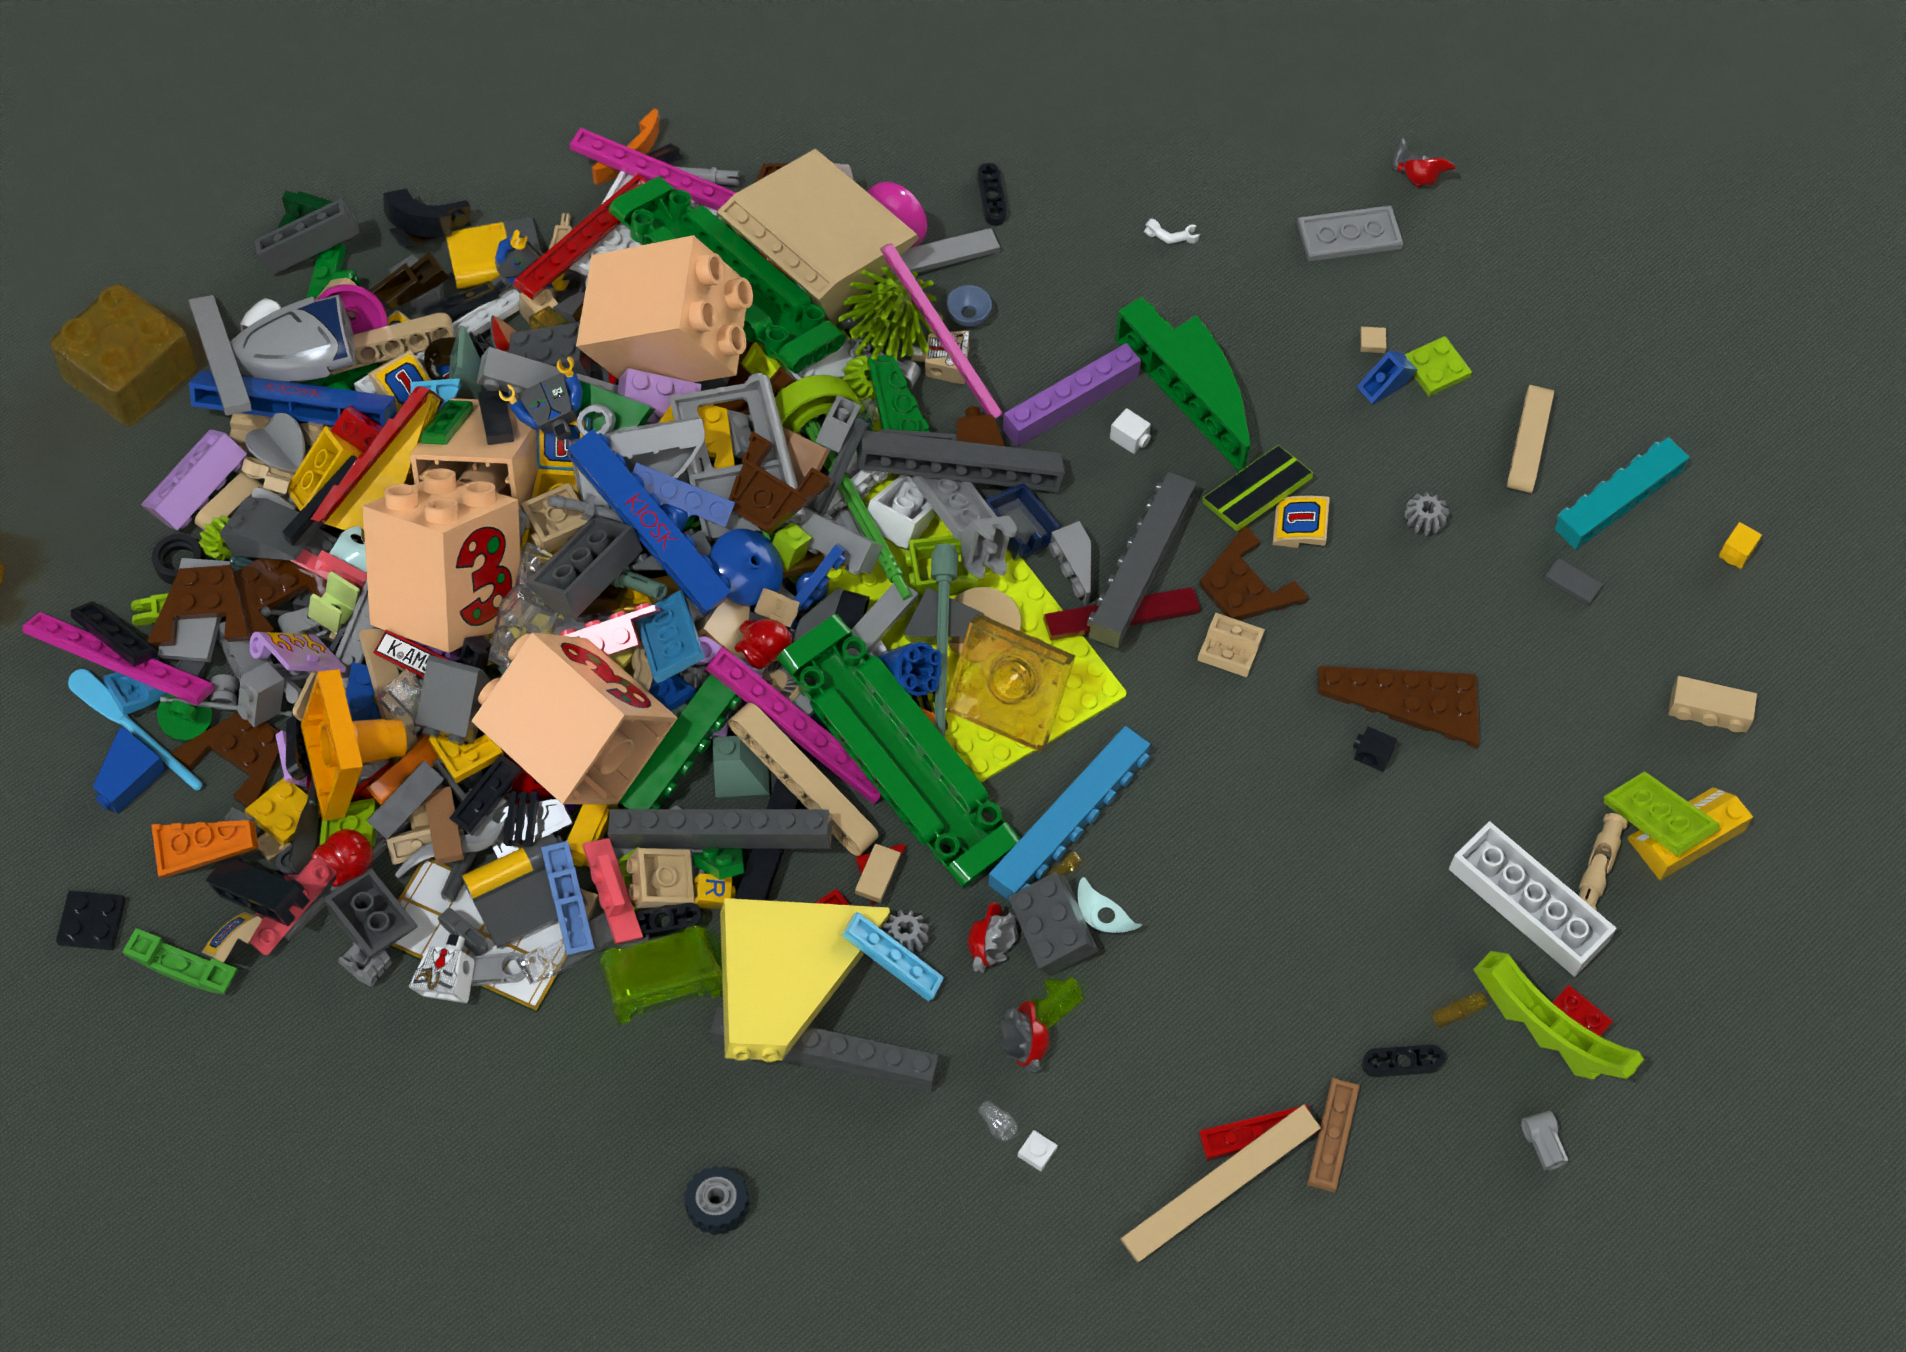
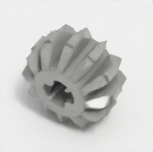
M1426 492L1422 497L1417 493L1413 499L1407 502V509L1404 513L1405 519L1408 520V527H1415L1416 534L1420 531H1424L1425 536L1430 531L1437 534L1440 528L1445 527L1446 519L1449 515V509L1445 508V500L1438 501V494L1430 497L1428 492Z
M901 909L898 911V917L890 914L888 917L889 923H884L882 930L913 953V949L921 952L923 944L928 942L929 937L926 934L929 931V927L923 923L922 915L914 918L912 909L908 912V915H904Z

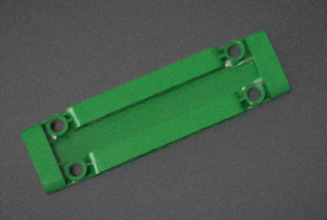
M656 177L617 197L609 207L610 214L630 230V237L635 242L646 245L694 235L713 253H717L738 275L747 279L752 287L753 302L749 308H746L743 327L746 339L751 343L758 341L763 346V352L767 357L778 359L794 374L809 368L838 351L844 345L846 334L831 321L824 319L825 310L821 306L812 304L810 297L706 207L700 205L694 208L691 206V195L688 192L676 190L662 177Z
M834 614L785 648L777 656V660L797 683L799 692L810 699V705L815 714L922 845L927 844L932 851L934 860L943 864L960 887L964 888L1002 860L1021 838L1008 822L1004 820L1000 807L988 800V792L907 691L901 687L885 664L876 655L871 656L866 650L864 640L855 636L838 614ZM854 648L860 654L852 656L847 652V649ZM807 678L815 679L818 684L815 686L807 685L804 680ZM981 814H991L994 818V821H985L982 818ZM939 845H949L952 849V852L943 853L940 850Z

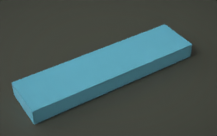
M859 912L853 914L841 936L927 1001L932 1000L944 977Z

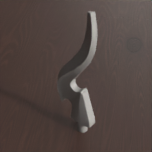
M504 797L473 836L470 834L460 836L463 853L484 850L494 844L500 837L506 822L496 823L493 815L508 804ZM432 842L421 846L412 853L395 875L400 878L415 865L435 857Z

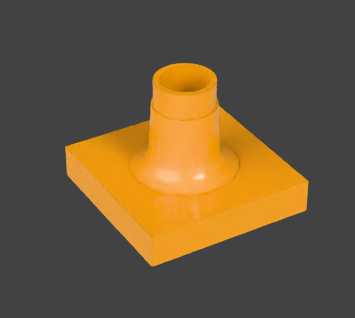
M340 669L317 672L301 722V729L324 821L345 818L363 768L362 764L405 756L407 739L405 727L400 718L352 721Z

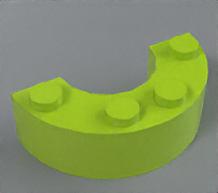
M831 375L805 376L786 388L781 389L775 397L782 427L796 434H799L804 424L812 418L828 414L838 395L861 405L858 414L864 411L865 408L847 382Z

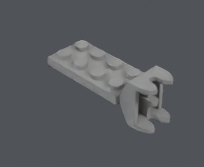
M913 476V483L955 539L961 540V563L978 578L984 577V566L991 568L993 572L1000 576H1004L1007 570L1004 557L1009 538L1014 537L1017 531L1016 524L1010 516L997 517L971 482Z

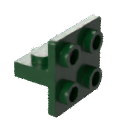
M286 190L282 196L286 213L278 228L312 213L333 201L301 191L296 194Z

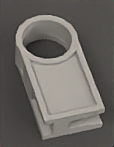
M517 952L470 956L475 962L472 986L517 983L527 975L526 960L523 955ZM518 960L522 962L523 969L518 974L508 975L503 971L504 965L509 961Z

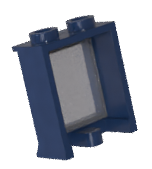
M1025 484L1015 488L1010 487L1004 493L985 499V502L997 517L1010 516L1016 524V535L1009 538L1007 546L1014 561L1048 546L1051 543V533L1060 529L1059 524Z

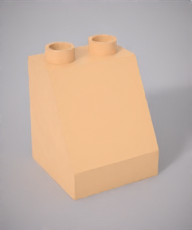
M451 398L450 400L471 401L473 403V411L447 445L422 444L421 440L410 454L414 484L423 481V473L428 470L449 469L455 472L456 480L465 483L474 481L493 483L497 493L518 499V508L522 511L521 503L530 500L532 497L539 469L537 462V430L519 421L509 407L510 402L506 401L514 441L488 445L478 399Z

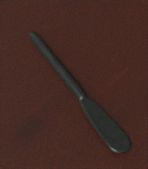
M313 776L311 777L308 799L301 812L289 855V867L296 875H299L312 859L311 855L317 847L319 823L318 798Z

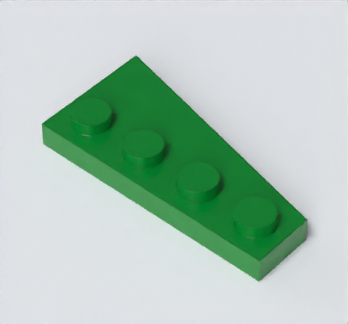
M894 355L878 356L876 360L871 357L868 358L867 364L881 428L930 432L925 418L922 417L917 407L918 404L914 396L911 395L906 385L907 381Z

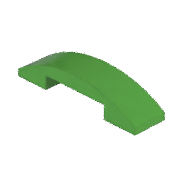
M135 928L122 951L127 957L162 975L218 994L225 995L238 971L237 968L213 958L209 961L163 943L160 937Z

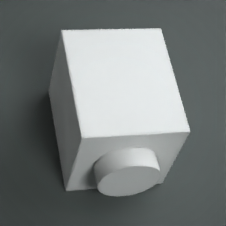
M1126 408L1111 425L1110 439L1135 454L1140 447L1144 448L1151 439V435H1149L1151 424Z

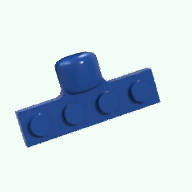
M636 462L632 475L634 473L637 474L645 485L643 488L649 495L654 494L662 504L660 508L666 515L671 514L676 519L681 533H683L687 520L691 515H697L726 527L735 502Z
M839 543L834 545L815 571H809L799 577L796 583L797 595L794 600L800 602L798 613L800 610L805 612L812 603L821 601L829 591L828 582L830 580L827 577L828 573L832 568L837 570L846 559L843 554L847 549ZM796 618L793 620L791 627H794L798 622Z
M352 662L345 692L352 721L382 719L379 708L373 701L374 689L367 665Z

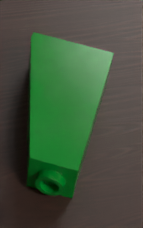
M579 379L583 389L581 408L577 411L578 416L588 406L594 404L604 405L611 409L616 417L615 426L612 430L645 425L656 410L651 405ZM591 412L585 416L591 418V429H594L596 432L601 430L602 426L606 424L603 413Z

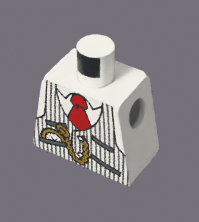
M449 934L445 948L434 946L427 948L409 987L423 997L468 1003L475 962L473 958L462 951L465 939L458 935Z

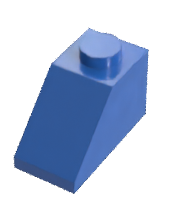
M1389 350L1356 387L1371 404H1375L1401 389L1418 369L1403 353Z

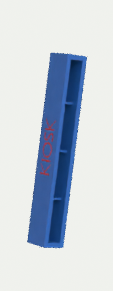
M201 370L189 382L191 406L224 411L211 371ZM241 376L251 404V411L242 412L245 414L272 417L277 413H286L291 415L296 421L334 426L343 410L351 405L383 427L389 418L394 419L396 416L395 396Z
M594 429L590 430L568 447L567 456L625 524L633 526L638 540L704 617L729 598L732 592L729 589L731 585L723 575L718 576L712 569L714 566L706 555L703 554L701 556L698 553L693 539L689 535L681 533L676 519L671 514L666 515L660 508L662 504L654 494L649 495L643 488L645 485L641 478L635 473L633 475L626 468L627 463L619 453H613L609 448L610 443L602 433L597 434Z

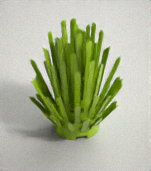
M881 267V270L887 276L885 279L867 270L861 271V274L878 282V284L852 282L849 286L857 287L860 290L872 291V293L850 296L843 302V305H857L853 311L839 316L838 319L839 322H842L852 317L853 321L865 316V319L850 330L851 338L857 340L862 338L867 331L869 332L855 350V354L859 356L871 341V344L875 346L871 358L876 360L879 353H882L888 339L885 355H894L897 361L900 337L902 340L901 357L906 355L907 350L908 356L914 354L913 343L915 340H917L920 351L928 353L929 347L919 320L929 333H933L898 277L887 267ZM913 271L912 275L915 279L918 276V273ZM922 280L917 281L921 289L934 285L931 280L926 282ZM925 293L929 301H937L935 296ZM937 312L941 320L943 321V316L939 312Z

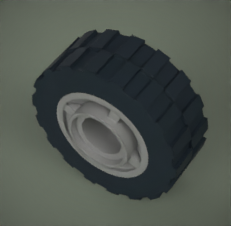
M712 1166V1168H705L700 1173H696L687 1184V1190L684 1193L689 1219L692 1220L693 1225L696 1228L699 1227L702 1232H709L713 1235H717V1233L726 1234L730 1230H735L740 1223L742 1224L745 1220L744 1217L748 1215V1205H750L748 1189L745 1186L744 1179L739 1177L736 1171H731L728 1167L724 1166L723 1168ZM720 1196L724 1198L719 1204L710 1203L714 1197Z

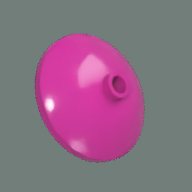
M893 182L877 183L867 191L918 235L919 239L910 248L916 247L923 241L927 233V219L921 204L911 192Z
M350 284L336 285L325 290L317 298V300L340 295L347 314L348 312L356 314V317L349 316L353 334L387 326V315L382 303L374 294L362 287Z

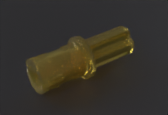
M1477 992L1461 1000L1454 999L1453 1003L1432 1011V1017L1435 1024L1441 1028L1455 1020L1466 1019V1015L1486 1007L1488 1003L1485 995Z

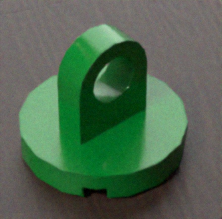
M167 694L164 696L170 699L178 698L171 694ZM176 700L160 702L157 711L158 723L166 736L180 742H188L207 731L211 726L213 717L210 707L192 706Z

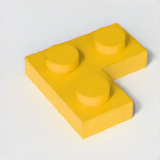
M486 734L476 739L474 744L469 743L465 745L464 743L463 746L447 741L448 737L439 735L438 739L429 738L431 746L456 784L493 764L500 754L504 756L501 748Z

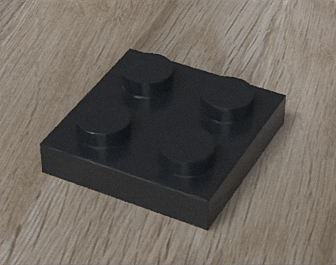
M69 890L56 938L58 946L114 951L126 901L124 895Z

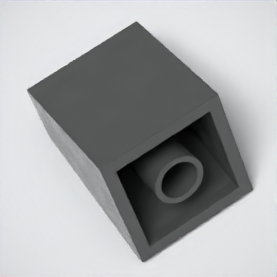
M429 655L415 724L423 730L422 734L428 737L438 739L439 735L448 737L447 741L463 746L464 742L474 744L479 728L472 722V719L482 706L478 702V697L482 689L492 680L479 668Z

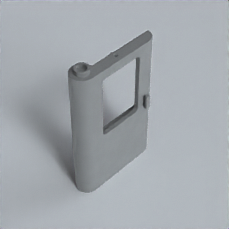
M755 373L749 376L745 384L669 397L674 420L699 418L697 408L700 406L740 399L747 401L755 433L774 445L759 467L794 489L798 488L768 376L762 373ZM704 439L697 454L687 467L690 484L729 499L736 476H739L743 464L718 469L713 468ZM804 507L778 528H783L792 521L796 525L805 521ZM731 512L726 527L699 517L702 531L707 540H717L725 533L735 529L762 531L734 512Z

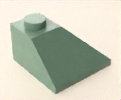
M460 325L450 354L448 379L460 378L462 382L456 397L478 399L477 392L485 391L483 385L476 383L481 359L466 327Z
M738 736L712 737L716 800L770 797L768 767Z

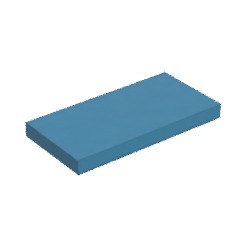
M682 590L653 604L660 607V613L636 621L651 673L657 684L705 659L691 611Z

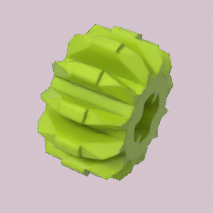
M866 355L850 359L846 362V367L842 369V372L845 374L842 380L850 385L859 399L874 396Z
M223 515L219 518L212 517L211 523L205 524V531L199 533L202 537L199 544L205 554L220 561H223L225 558L232 559V553L220 535L221 530L230 519Z

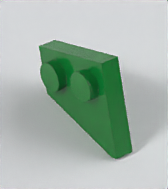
M707 847L702 852L693 854V864L719 880L744 873L741 848Z

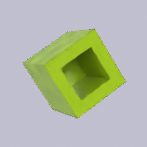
M793 521L777 532L772 542L780 554L783 567L787 570L805 557L812 538Z

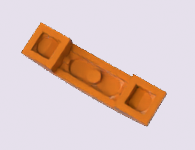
M656 108L639 122L640 134L626 147L643 154H647L656 141L660 127L659 113ZM598 161L592 167L593 181L597 185L612 181L618 177L620 170Z
M421 734L417 738V742L406 752L405 756L400 757L367 787L368 791L380 805L423 760L432 767L433 762L439 759V756L429 742L430 737Z

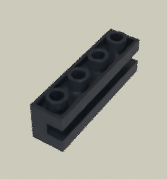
M233 857L222 860L206 879V882L219 897L288 927L295 919L294 915L289 911L290 907L294 905L304 909L310 901L303 893L304 887L294 879L287 881L279 873H268L262 866L256 865L254 867L241 857L238 860Z

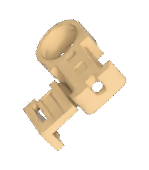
M245 457L241 469L251 478H264L263 488L286 494L290 480L295 474L272 468L253 457Z

